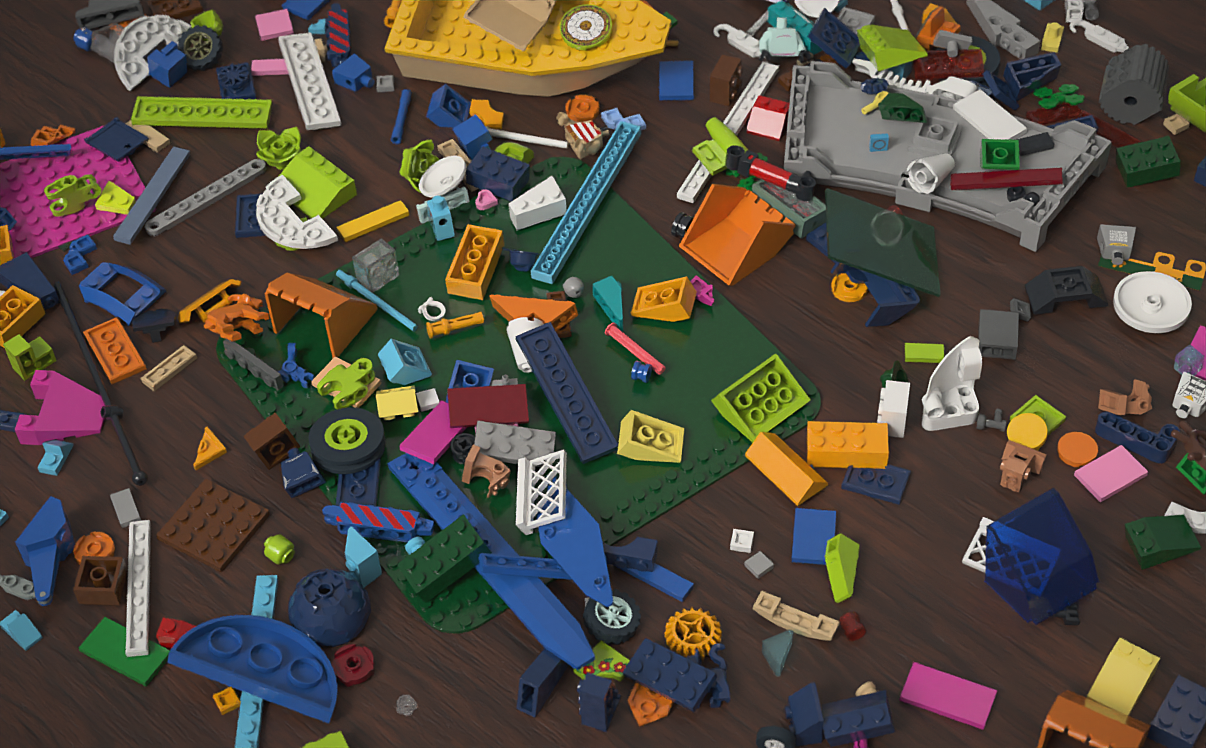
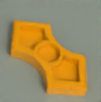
M472 99L470 116L476 114L484 122L485 126L502 129L504 113L493 110L489 105V100Z

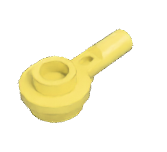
M879 92L871 104L861 109L862 113L865 115L879 107L878 104L888 92Z

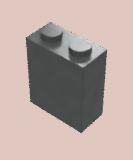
M980 309L978 339L980 341L979 350L982 357L1016 359L1019 313Z

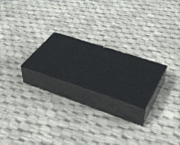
M1048 132L1016 139L1019 140L1020 156L1053 149L1055 145Z

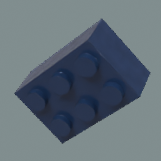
M486 147L480 149L466 168V184L481 190H490L493 195L511 202L515 200L530 179L529 164Z
M1178 675L1151 723L1147 738L1167 748H1194L1206 726V688Z

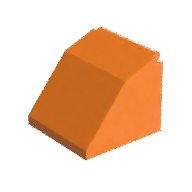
M712 184L679 247L726 284L733 286L776 256L794 234L793 229L796 224L787 217L781 222L784 218L783 214L775 208H771L761 198L756 204L759 197L744 187Z
M288 272L268 283L267 291L264 293L275 334L279 333L300 307L308 310L313 307V312L325 317L332 358H338L378 310L377 304L320 280Z
M1066 690L1058 695L1049 711L1037 748H1046L1054 729L1063 733L1065 727L1070 728L1067 735L1084 743L1087 737H1090L1089 745L1097 748H1109V746L1113 748H1142L1151 725L1070 690Z

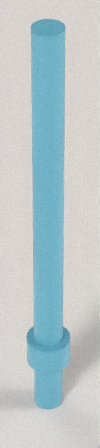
M342 270L336 272V276L342 279L349 288L357 290L413 332L418 329V325L358 283V280L352 275H347Z

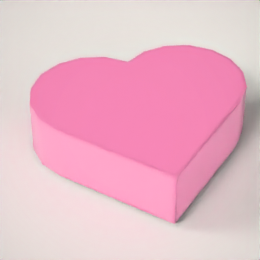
M481 190L475 201L476 208L486 210L497 205L498 200L490 190Z

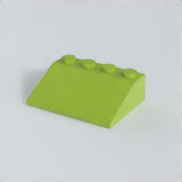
M865 25L857 30L860 47L878 72L928 56L924 48L906 29Z
M309 146L295 155L279 175H283L300 193L301 200L293 205L310 218L319 215L323 219L357 195L354 179Z
M774 354L711 401L721 415L753 443L760 432H768L808 403L810 398L778 355Z

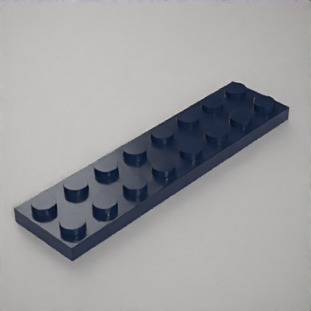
M551 322L515 336L516 342L582 464L618 450L619 445Z

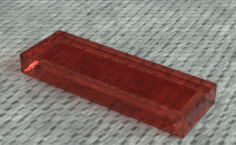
M1064 102L1057 104L1052 109L1040 108L1026 112V118L1037 124L1045 125L1081 116L1082 111L1078 105H1070Z

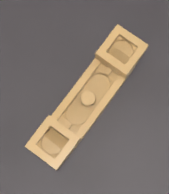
M761 591L753 606V610L769 621L789 631L810 638L832 640L839 626V621L822 614L817 618L782 604L781 598Z

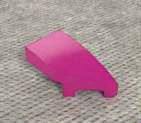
M696 275L690 281L697 291L695 299L712 306L714 303L712 285H708Z

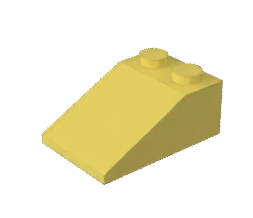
M630 410L621 421L617 454L634 460L680 463L684 428Z
M1120 638L1108 656L1087 698L1129 716L1155 674L1160 658Z

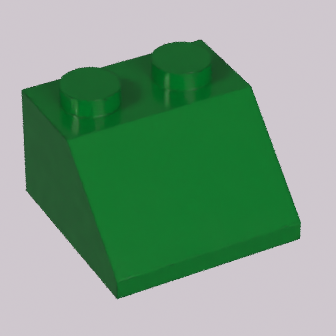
M982 139L980 167L982 169L1019 170V140Z

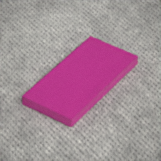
M440 401L400 444V450L435 464L451 446L452 439L462 434L467 427L450 428L448 403Z
M914 662L901 693L900 701L984 730L997 690Z

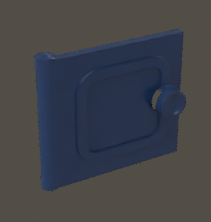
M115 117L97 132L86 137L84 141L86 144L118 162L127 155H133L135 149L148 141L149 137L121 122L118 117Z

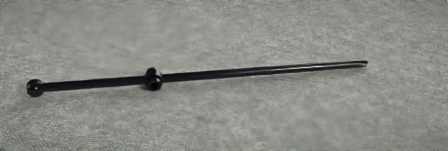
M56 281L54 288L105 405L101 408V417L112 421L134 473L132 481L135 485L142 486L148 481V475L140 469L119 419L123 417V408L112 404L62 285Z

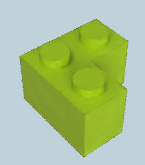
M18 334L3 344L12 368L24 381L32 377L35 370H43L57 361L52 348L41 337L27 343Z

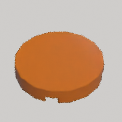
M578 95L575 96V99H570L566 103V114L569 119L575 122L592 121L599 114V103L592 96Z
M1071 432L1060 438L1057 451L1064 463L1073 467H1079V465L1085 466L1096 459L1098 445L1087 434Z
M91 532L90 535L86 537L84 535L79 538L75 543L73 552L76 561L80 565L82 556L113 557L115 545L108 534Z

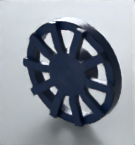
M242 64L223 66L217 73L219 84L225 88H238L249 80L248 69L242 66Z

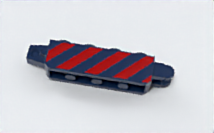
M339 3L331 5V11H328V18H325L326 28H329L326 29L328 39L326 40L328 61L331 60L332 67L334 68L352 55L348 11L341 10Z

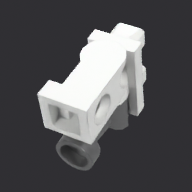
M1065 0L1066 22H1081L1083 10H1085V17L1088 20H1095L1099 16L1096 7L1097 0Z

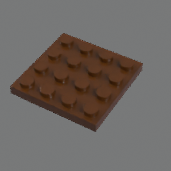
M205 478L156 534L157 540L222 573L269 517L270 512L268 509Z

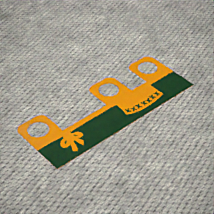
M1162 252L1156 253L1153 264L1129 258V260H1123V263L1120 265H1114L1112 259H1104L1102 255L1098 264L1100 267L1129 274L1147 271L1166 274L1178 280L1184 287L1199 291L1201 290L1206 271V263L1196 260L1187 261L1185 272L1172 269L1175 257ZM1160 256H1167L1170 258V263L1162 264L1158 261V258ZM1198 263L1202 266V270L1199 272L1192 271L1190 265Z

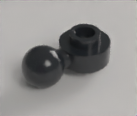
M1010 187L1007 190L1009 202L1023 198L1033 202L1034 206H1036L1040 201L1037 193L1030 192L1026 194L1023 187Z

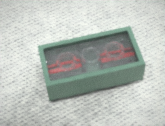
M760 180L752 186V192L759 197L756 204L761 198L771 208H775L784 215L781 222L787 217L795 223L796 226L793 232L800 238L805 237L808 233L827 222L829 207L815 197L810 201H801L797 199L796 194L764 180Z

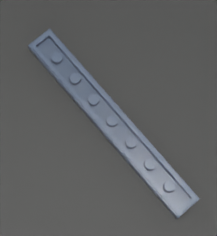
M173 146L113 235L115 241L131 245L190 156L189 150Z

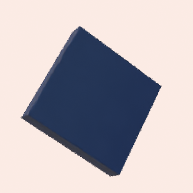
M989 70L985 71L983 76L994 96L1015 111L1019 104L1008 84Z

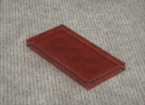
M981 49L958 50V55L955 57H949L947 50L926 51L928 56L913 60L915 80L942 79L949 76L956 78L984 77Z

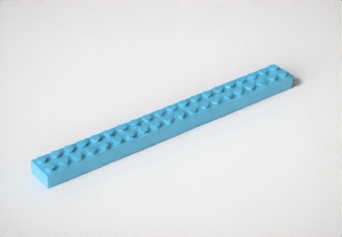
M620 121L531 269L532 279L553 285L639 139L641 126Z

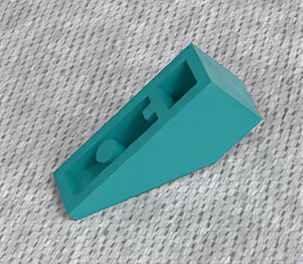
M609 276L592 284L593 297L612 323H616L617 328L623 332L621 296L623 288L619 281H616L613 276Z

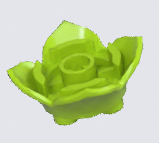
M288 128L281 135H277L274 131L259 130L257 145L260 151L256 153L258 158L277 169L286 168L294 156L301 151L299 147L301 135L298 128Z
M431 139L425 140L410 149H405L403 152L400 175L405 177L413 188L420 193L419 182L421 177L430 166L439 161L437 156L431 154L434 149Z

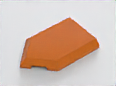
M635 683L627 700L639 727L668 716L674 703L638 683Z

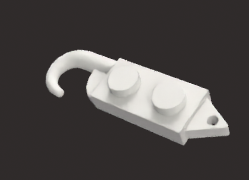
M1085 20L1071 22L1069 25L1070 30L1074 33L1076 32L1075 25L1086 28V39L1113 53L1116 51L1124 52L1128 49L1125 39L1098 25L1095 26Z
M720 24L715 27V36H720L719 30H726L729 32L728 41L731 45L753 58L761 55L757 39L728 24Z

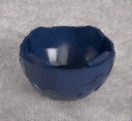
M328 568L313 571L303 577L297 583L288 604L289 620L292 627L310 637L318 646L334 647L346 642L348 643L358 636L366 625L371 613V603L367 590L364 589L356 577L344 570ZM330 589L329 593L320 594L321 590Z

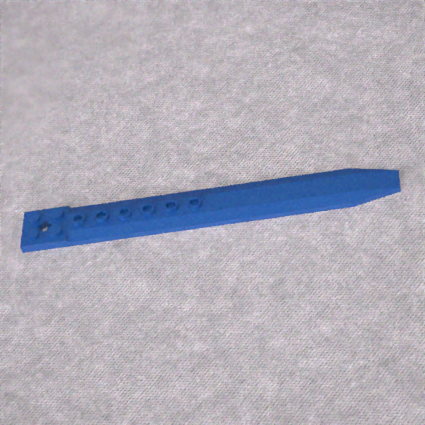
M405 453L387 463L390 471L442 530L464 514L489 547L492 554L519 556L447 476L437 462L432 464ZM414 466H418L419 469L416 470L414 468H411ZM480 563L475 566V569L545 649L576 670L595 660V655L579 622L538 577L482 573Z

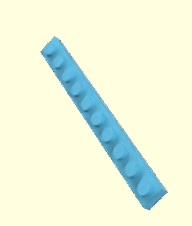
M277 575L257 576L252 615L274 619L278 588ZM242 691L235 748H259L264 699Z

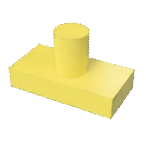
M1058 23L1047 24L1041 50L1058 53L1064 26H1060Z

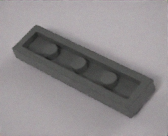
M228 339L223 341L224 352L228 358L236 360L242 368H247L255 377L263 379L269 387H274L279 391L284 386L281 374L236 342Z

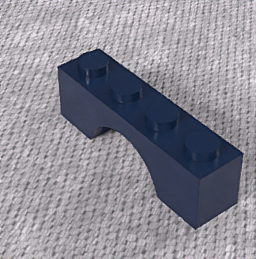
M637 537L632 543L622 547L610 546L603 542L607 564L620 568L637 569L642 572H653L658 554V540Z

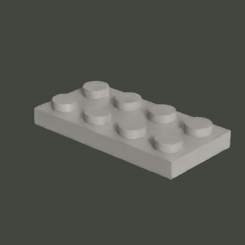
M477 421L474 445L481 447V454L501 462L518 464V459L524 457L530 461L554 453L556 432ZM540 464L535 467H542L544 464Z

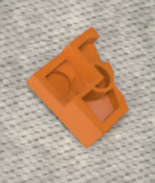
M60 125L58 129L44 126L41 130H37L31 138V146L52 145L74 134L76 129Z

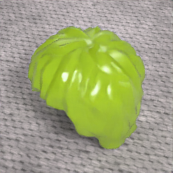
M214 10L204 12L190 22L192 28L196 25L200 27L204 25L212 28L218 36L223 31V23Z

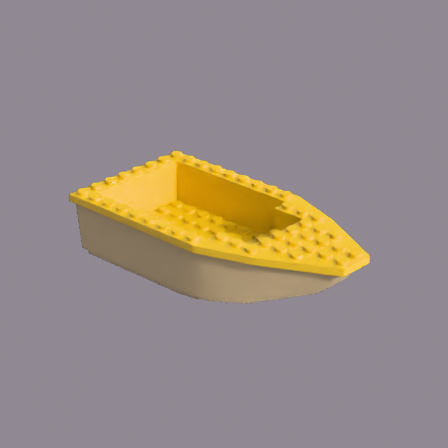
M402 0L385 46V52L393 54L402 75L406 77L514 94L553 96L583 89L637 64L647 56L663 53L672 24L670 19L640 0H557L547 24L525 51H522L463 18L465 12L476 0ZM580 5L601 7L611 18V35L600 47L596 46L587 50L574 49L567 45L561 36L560 23L563 16L572 8Z

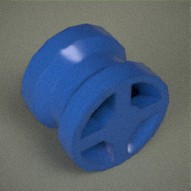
M636 361L633 365L631 379H640L642 382L648 383L652 372V365H644L640 361Z

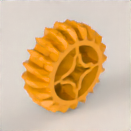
M691 607L690 611L683 608L682 613L676 611L675 617L670 616L669 623L665 626L667 647H670L671 651L685 658L694 655L695 650L698 649L700 659L703 661L705 655L710 657L709 651L711 646L721 643L722 630L720 629V623L716 621L715 615L710 616L709 610L703 613L701 607L698 611H694L693 607ZM704 628L709 632V636L703 631ZM678 632L684 638L683 640L679 639V637L677 636Z

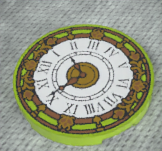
M580 5L572 8L563 16L560 23V32L567 45L574 49L587 50L596 46L600 47L609 39L612 32V22L609 14L601 7Z

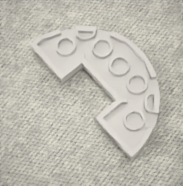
M166 15L144 16L131 22L120 34L114 50L115 67L125 87L131 91L149 76L148 63L143 59L161 42L168 45L171 41H174L178 44V39L182 37L181 34L188 31L187 29L191 26L182 20L178 21Z
M283 175L270 182L266 186L265 192L262 195L260 194L256 204L258 224L264 234L274 242L291 248L308 249L327 246L338 241L337 235L319 215L303 223L289 206L301 200V195Z

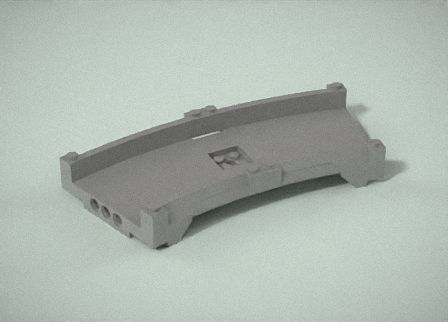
M811 61L810 66L793 65L784 170L800 177L805 171H810V177L815 179L816 184L896 197V204L930 212L932 206L947 210L1021 238V246L1036 252L1045 242L1047 228L1052 220L1090 175L1098 177L1107 166L1112 141L1096 135L1097 129L1075 120L1051 129L1013 116L1027 128V133L1016 139L1048 132L1055 143L1053 149L1024 156L1019 155V170L1062 167L1063 184L1022 186L1026 194L1035 192L1039 195L1040 201L1036 206H1034L1033 202L1023 198L1009 202L1007 190L1010 187L951 190V174L1008 171L1006 169H982L980 167L982 139L988 138L953 110V104L960 100L889 86L885 92L905 94L923 106L928 122L920 123L882 119L879 107L865 115L861 111L862 108L875 100L877 94L862 92V82L851 81V78L835 63ZM888 133V151L870 152V134ZM947 153L955 161L953 170L929 194L918 193L911 187L908 178L902 176V174L909 175L907 168L916 159Z

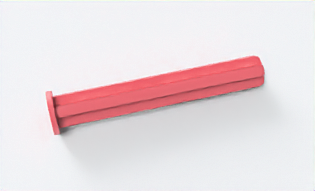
M613 322L607 326L605 335L612 336L645 364H651L652 370L658 375L665 371L664 365L619 330L616 323Z

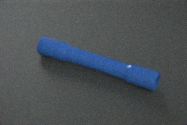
M408 89L403 90L401 94L399 111L391 141L394 144H399L402 140L405 118L412 92Z

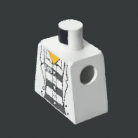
M1186 372L1182 374L1173 401V407L1177 408L1176 414L1179 417L1186 418L1189 414L1199 417L1206 410V381Z

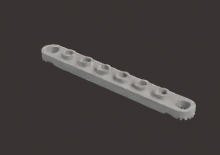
M254 159L150 219L145 224L147 234L158 236L161 232L163 233V231L171 229L251 182L255 177L263 175L266 170L265 162L261 159ZM154 225L158 226L156 229H151L152 226L154 227Z

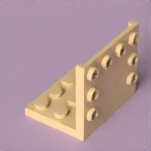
M476 0L465 12L463 18L483 28L486 32L494 34L501 40L510 43L515 48L525 51L547 24L557 0Z

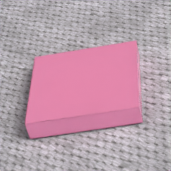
M287 9L255 16L261 41L294 34Z

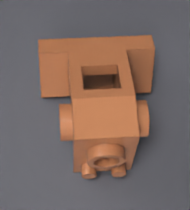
M1134 379L1133 390L1129 396L1100 389L1098 409L1116 415L1143 414L1152 409V398L1148 392L1149 385L1146 382Z
M1009 440L1006 443L1002 457L1003 461L1000 470H1003L1000 485L1012 491L1020 492L1023 479L1027 480L1031 472L1041 473L1047 454ZM1018 456L1025 458L1026 461L1019 459Z
M473 444L465 460L462 482L469 484L475 476L485 477L490 482L487 498L492 495L496 496L498 494L497 491L500 488L504 489L510 482L511 470L503 462L481 454V447Z

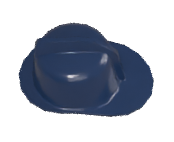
M502 247V249L510 252L511 265L518 271H529L534 266L537 256L540 255L539 253Z

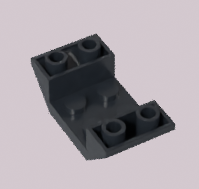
M1084 266L1048 269L1025 284V290L1034 315L1052 313L1055 302L1086 299L1089 308L1108 306L1099 277Z

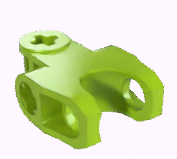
M90 174L78 179L73 175H68L57 179L44 188V193L48 199L60 198L49 206L53 216L57 217L82 210L85 207V201L97 198L102 192L101 187L96 183L95 177ZM53 189H57V190H58V191H56V192H54V193H49V192H50L51 190H53ZM64 206V208H63L62 210H59V211H56V210H55V209L58 208V207Z
M367 358L358 359L348 368L342 364L337 365L317 384L318 393L323 396L333 391H340L333 399L335 409L347 408L356 404L366 396L368 392L367 385L375 379L371 360Z

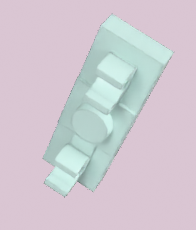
M465 187L456 188L457 190L441 196L445 198L449 210L460 206L462 203L469 202L468 192ZM427 201L421 205L417 204L419 220L423 224L429 221Z

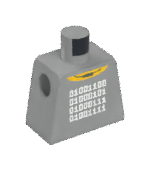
M1100 224L1097 241L1102 257L1104 259H1112L1114 265H1120L1123 263V260H1129L1136 227Z

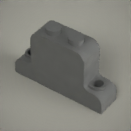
M89 0L87 8L76 12V20L80 29L83 27L91 29L144 16L140 0Z

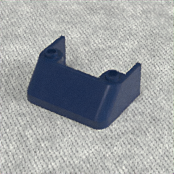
M884 249L844 251L830 271L831 274L846 273L853 283H865L879 304L865 323L866 327L890 325L914 309L920 301L919 296L890 253Z

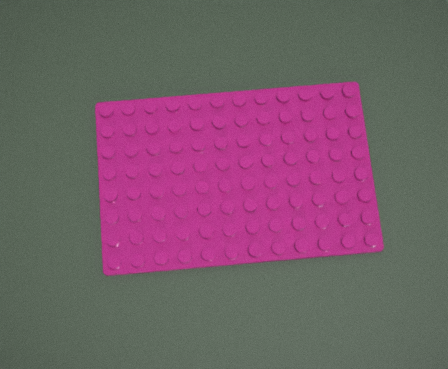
M104 126L52 144H71L70 156L11 159L0 163V207L6 208L17 221L9 231L14 258L26 252L31 258L71 244L72 241L87 234L92 236L122 224L127 216L126 214L96 209L95 204L100 195L95 199L85 201V207L82 210L57 217L53 216L49 206L60 198L51 200L44 193V188L57 179L68 175H73L78 179L90 174L95 177L96 183L101 187V191H103L107 182L111 181L135 197L136 201L138 200L145 186L128 155L117 162L84 141L86 137L91 136ZM53 189V190H51L49 193H54V192H56V191H58V190H57V189ZM64 206L58 207V208H56L55 210H56V211L62 210V209L64 208Z

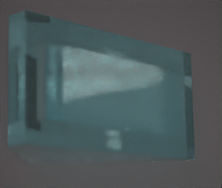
M787 630L762 641V653L775 675L779 677L793 643L792 630Z

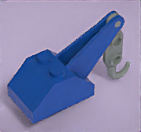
M52 496L49 497L15 541L25 565L31 567L33 582L16 575H0V586L5 592L25 600L36 598L41 606H47L52 602L59 563L64 561L68 554L72 553L75 546L71 525L62 502Z

